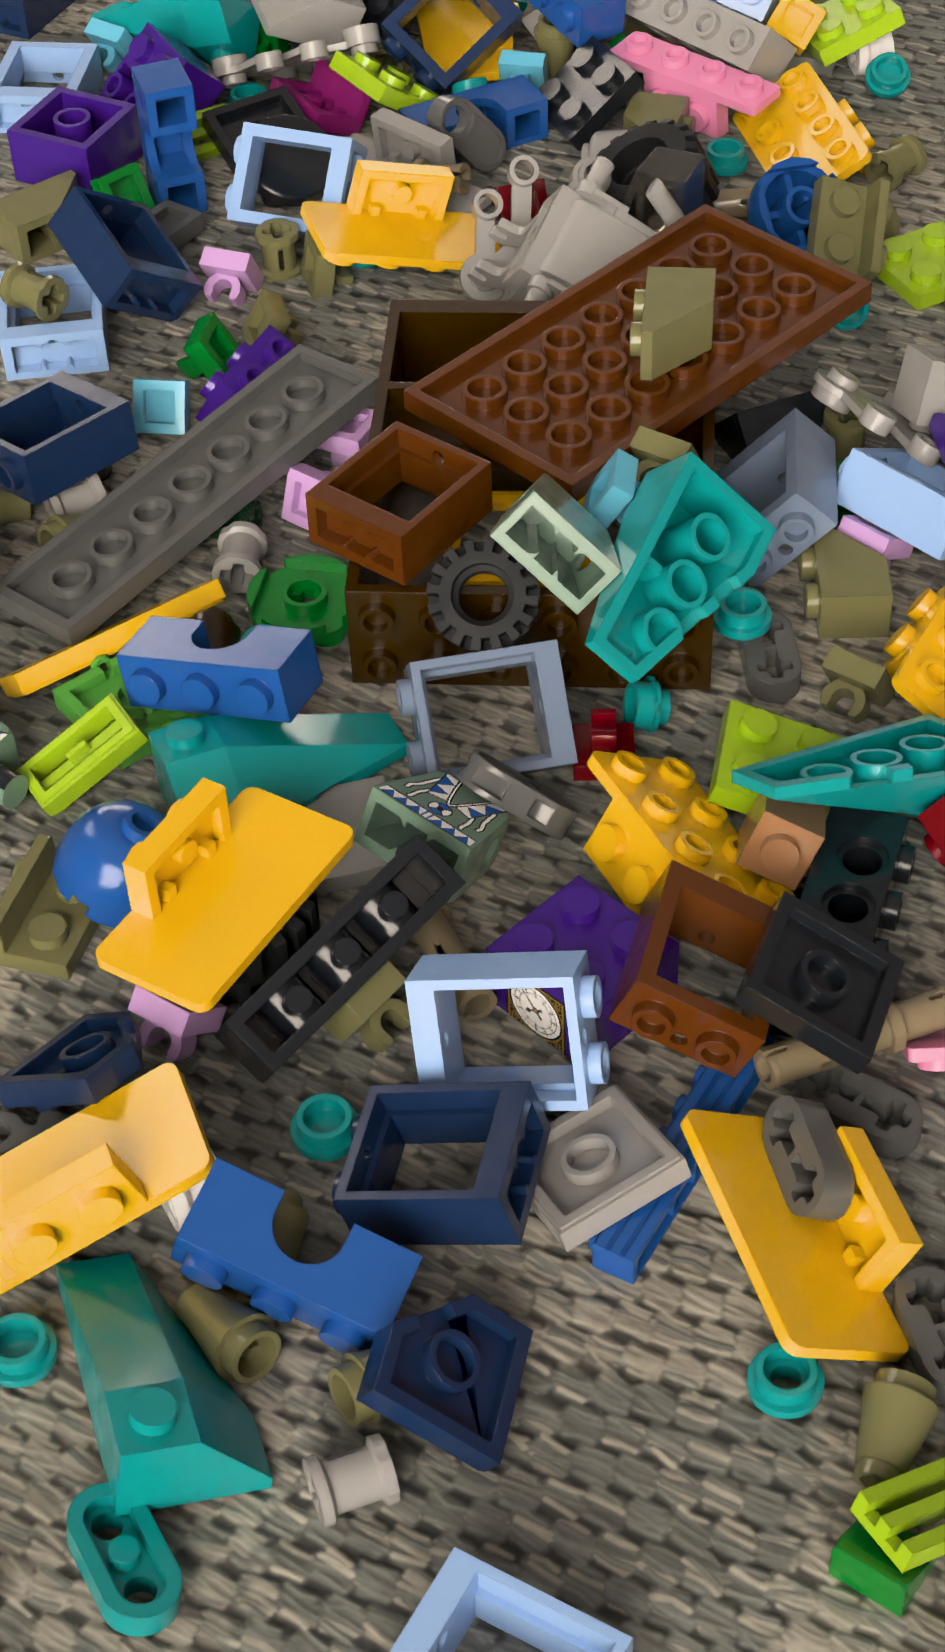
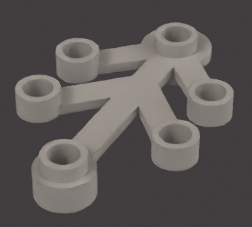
M366 23L349 27L342 31L344 42L329 46L326 45V40H315L303 43L299 47L283 54L281 50H273L257 54L251 59H247V55L244 53L219 57L211 61L212 73L225 85L224 89L248 83L247 77L270 75L271 81L273 76L296 80L298 79L296 66L313 65L315 67L317 61L328 59L331 62L336 50L341 52L351 51L352 57L355 56L357 50L369 56L378 54L377 45L381 43L378 24Z
M528 155L515 157L507 168V179L511 184L510 222L521 227L527 226L536 218L535 216L531 219L532 184L539 175V166L536 160ZM585 157L573 167L569 175V185L567 187L574 190L578 187L580 181L585 180L584 171L592 167L596 157ZM523 164L529 167L531 178L528 180L519 179L515 174V166ZM611 174L603 188L604 192L610 186ZM490 188L480 190L471 203V211L476 218L475 254L464 262L459 274L461 288L471 300H497L504 293L498 288L482 286L471 280L467 276L471 267L476 266L479 259H483L496 267L504 268L515 259L520 249L519 247L504 245L495 253V240L488 234L492 226L495 225V219L503 209V199L496 190ZM487 197L493 200L495 212L490 214L484 213L479 207V199Z
M833 365L830 371L822 368L817 369L813 376L816 383L811 389V393L824 405L842 414H848L851 410L863 426L880 436L887 437L890 432L912 458L925 466L934 468L939 460L943 462L932 434L922 433L908 426L909 420L891 407L895 393L894 389L890 388L884 398L858 388L861 384L859 378L840 366Z

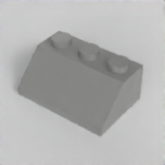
M251 0L266 35L301 44L315 40H326L327 46L344 42L342 31L349 27L360 25L366 11L362 0Z

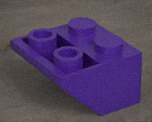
M147 22L141 33L132 40L128 53L116 71L105 81L99 96L136 104L131 67L174 58L179 59L192 83L196 111L212 107L225 88V85L187 46Z

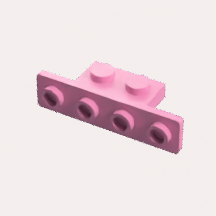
M635 31L610 49L633 70L643 73L645 82L644 92L689 97V116H695V132L703 133L715 139L729 132L728 107L750 116H756L780 97V85L762 79L758 75L749 74L725 65L721 61L712 60L691 52L685 47L676 46L657 39L645 32Z

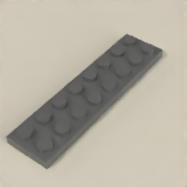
M298 344L1 578L0 608L69 646L81 642L286 474L290 467L297 465L370 405L376 398L378 377Z

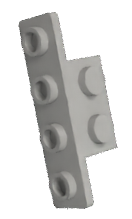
M382 107L370 116L374 140L359 133H353L348 137L353 138L368 148L366 160L413 163L417 158H426L431 163L456 164L453 137L385 107ZM461 181L463 185H470L468 194H450L445 211L472 213V200L482 189L466 181ZM487 197L479 199L481 210H484L492 203V200Z

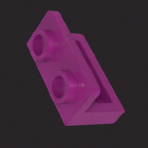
M328 59L316 62L310 82L273 76L269 90L285 85L307 119L321 127L328 135L350 136L353 133H360L363 121L368 114L371 97L328 67L330 64Z

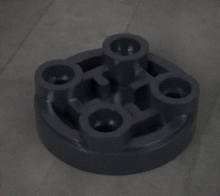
M290 114L271 116L258 123L327 134L314 122ZM266 142L257 193L261 195L263 203L268 207L274 208L282 206L297 207L302 206L304 201H317L324 194L331 152Z

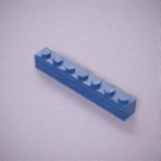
M767 1034L764 1046L773 1044L774 1036ZM753 1057L736 1078L730 1077L718 1070L707 1068L702 1064L697 1068L692 1080V1090L688 1096L682 1094L676 1101L672 1112V1121L668 1127L662 1125L659 1128L661 1133L686 1158L692 1177L590 1238L589 1249H592L593 1267L634 1285L702 1175L682 1132L680 1122L688 1111L692 1109L740 1114L760 1081L754 1067Z

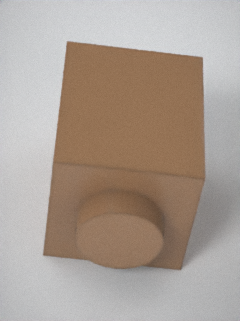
M759 794L739 829L736 864L795 891L825 840L826 805L779 801Z

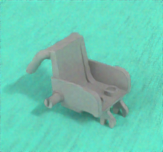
M597 156L585 180L580 181L578 187L574 190L564 184L560 186L543 202L536 218L527 226H518L505 218H500L498 224L492 226L488 235L493 240L502 245L520 248L515 259L510 264L500 268L483 259H479L477 265L471 267L467 276L479 285L502 290L504 293L500 300L549 301L654 236L657 232L628 214L629 207L604 192L603 188L615 166L606 157ZM655 178L648 187L645 196L665 223V229L683 218L684 213L664 183L659 178Z

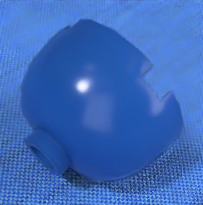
M791 157L774 164L756 182L751 190L746 205L748 224L806 251L814 182L822 175L828 176L822 169L816 167L819 162L811 158ZM833 172L829 175L830 177L837 178Z
M108 800L83 811L62 837L54 855L52 872L60 893L68 902L73 894L79 902L89 907L85 914L89 919L98 924L115 928L131 911L122 863L131 848L137 842L143 841L166 816L149 805L132 800Z

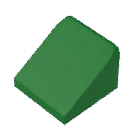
M857 1519L840 1536L832 1548L828 1574L901 1617L938 1558L901 1573ZM907 1530L897 1534V1536L902 1541L916 1536V1534Z

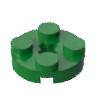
M295 555L284 559L285 568L275 570L269 574L267 566L259 571L250 581L247 589L249 618L254 626L269 624L278 627L309 629L312 632L315 646L332 647L344 640L345 634L348 632L344 594L347 565L343 562L323 555ZM304 598L314 599L313 601L302 603Z

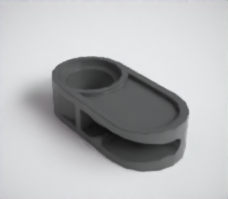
M441 95L431 103L427 112V125L432 129L453 137L455 157L461 163H467L470 168H476L480 171H492L502 163L506 153L505 137L472 102L463 97ZM455 106L459 113V122L453 131L448 132L444 123L445 115L451 107Z
M477 749L472 751L468 758L469 763L465 769L462 768L457 775V778L465 786L540 831L556 839L562 840L579 814V811L572 804L487 753Z

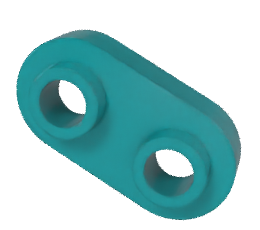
M100 1483L92 1485L81 1491L69 1506L66 1532L68 1548L103 1619L111 1628L124 1635L134 1637L156 1634L167 1628L179 1612L182 1595L181 1570L147 1505L130 1508V1514L115 1516L110 1484ZM103 1528H114L121 1533L112 1540H101L94 1535ZM136 1592H147L154 1597V1600L138 1604L128 1601L127 1598Z

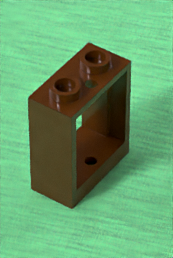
M395 421L305 493L310 542L405 586L493 510L491 462ZM401 481L438 497L410 521L373 505Z
M671 860L644 899L608 1019L634 1031L643 1038L654 1040L686 1055L707 1068L718 1070L730 1077L736 1078L765 1043L770 1023L743 1007L741 1014H738L656 974L668 933L747 969L771 906ZM675 1034H681L685 1036V1038L678 1037Z

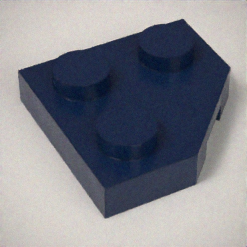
M131 1011L83 1015L0 1078V1101L3 1107H35L39 1112L48 1111L61 1105H81L82 1109L91 1104H97L105 1096L118 1090L124 1081L143 1067L141 1033Z
M474 1294L451 1301L438 1309L394 1321L375 1334L356 1400L474 1469L486 1472L501 1464L533 1330Z

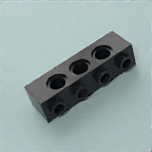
M830 806L826 819L825 840L813 859L800 900L889 952L890 940L882 939L881 935L883 929L896 931L902 908L903 892L895 891L897 883L909 885L916 857L917 847L906 844L909 818L873 810ZM769 1025L768 1033L792 1037L774 1025Z
M417 834L225 1021L214 1036L256 1079L264 1083L466 882Z

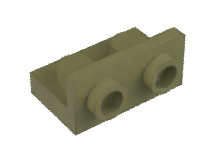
M826 175L818 178L814 182L806 251L866 280H870L882 271L887 259V247L883 245L885 226L890 219L893 208L892 200L889 199L890 180L880 177L869 187H864Z
M39 834L27 855H22L18 858L13 869L12 880L0 900V966L70 980L99 924L85 916L89 907L79 902L73 894L68 902L60 893L52 872L56 852L53 838Z

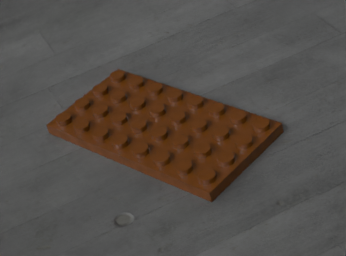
M704 204L403 391L404 407L408 412L533 483L542 474L549 475L578 501L586 495L598 472L618 448L635 457L629 445L639 425L674 436L871 301L873 282ZM648 266L715 268L712 349L653 380H640V357L630 356L631 321H633L635 289L646 288Z

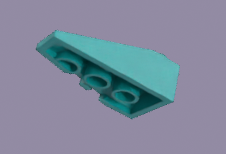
M139 0L135 3L120 1L90 16V19L93 17L126 28L133 38L139 35L147 22L187 46L200 60L211 66L212 60L227 55L244 53L247 55V59H251L256 55L260 20L254 7L246 0Z
M692 451L647 472L622 518L614 545L622 572L600 592L585 645L630 684L640 680L683 640V635L701 619L709 617L720 607L719 603L729 593L743 586L754 576L776 532V528Z
M388 713L297 714L291 723L224 715H205L195 719L185 718L176 720L165 728L148 732L159 789L169 809L178 799L184 798L203 777L225 786L228 805L242 790L249 787H257L306 807L318 800V794L336 784L366 779L407 756L406 742H408Z
M925 714L732 770V783L779 801L903 813L918 818L919 814L945 796V719Z
M126 1253L56 1264V1277L106 1480L110 1484L113 1496L112 1504L115 1516L130 1514V1508L147 1505L149 1510L272 1488L273 1477L254 1415L228 1381L218 1376L192 1334L176 1317L175 1312L132 1256Z

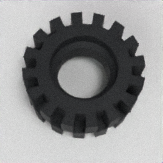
M484 538V541L474 542L473 539L463 541V546L455 550L453 547L444 553L446 557L440 564L435 563L431 571L433 574L431 582H427L426 589L429 604H427L428 611L441 634L453 645L455 644L463 651L470 653L515 646L514 644L521 638L525 639L531 632L530 628L534 621L537 622L540 613L541 590L537 578L494 539ZM481 573H489L499 577L508 589V602L504 611L496 618L488 621H479L469 617L463 611L460 603V593L466 581Z

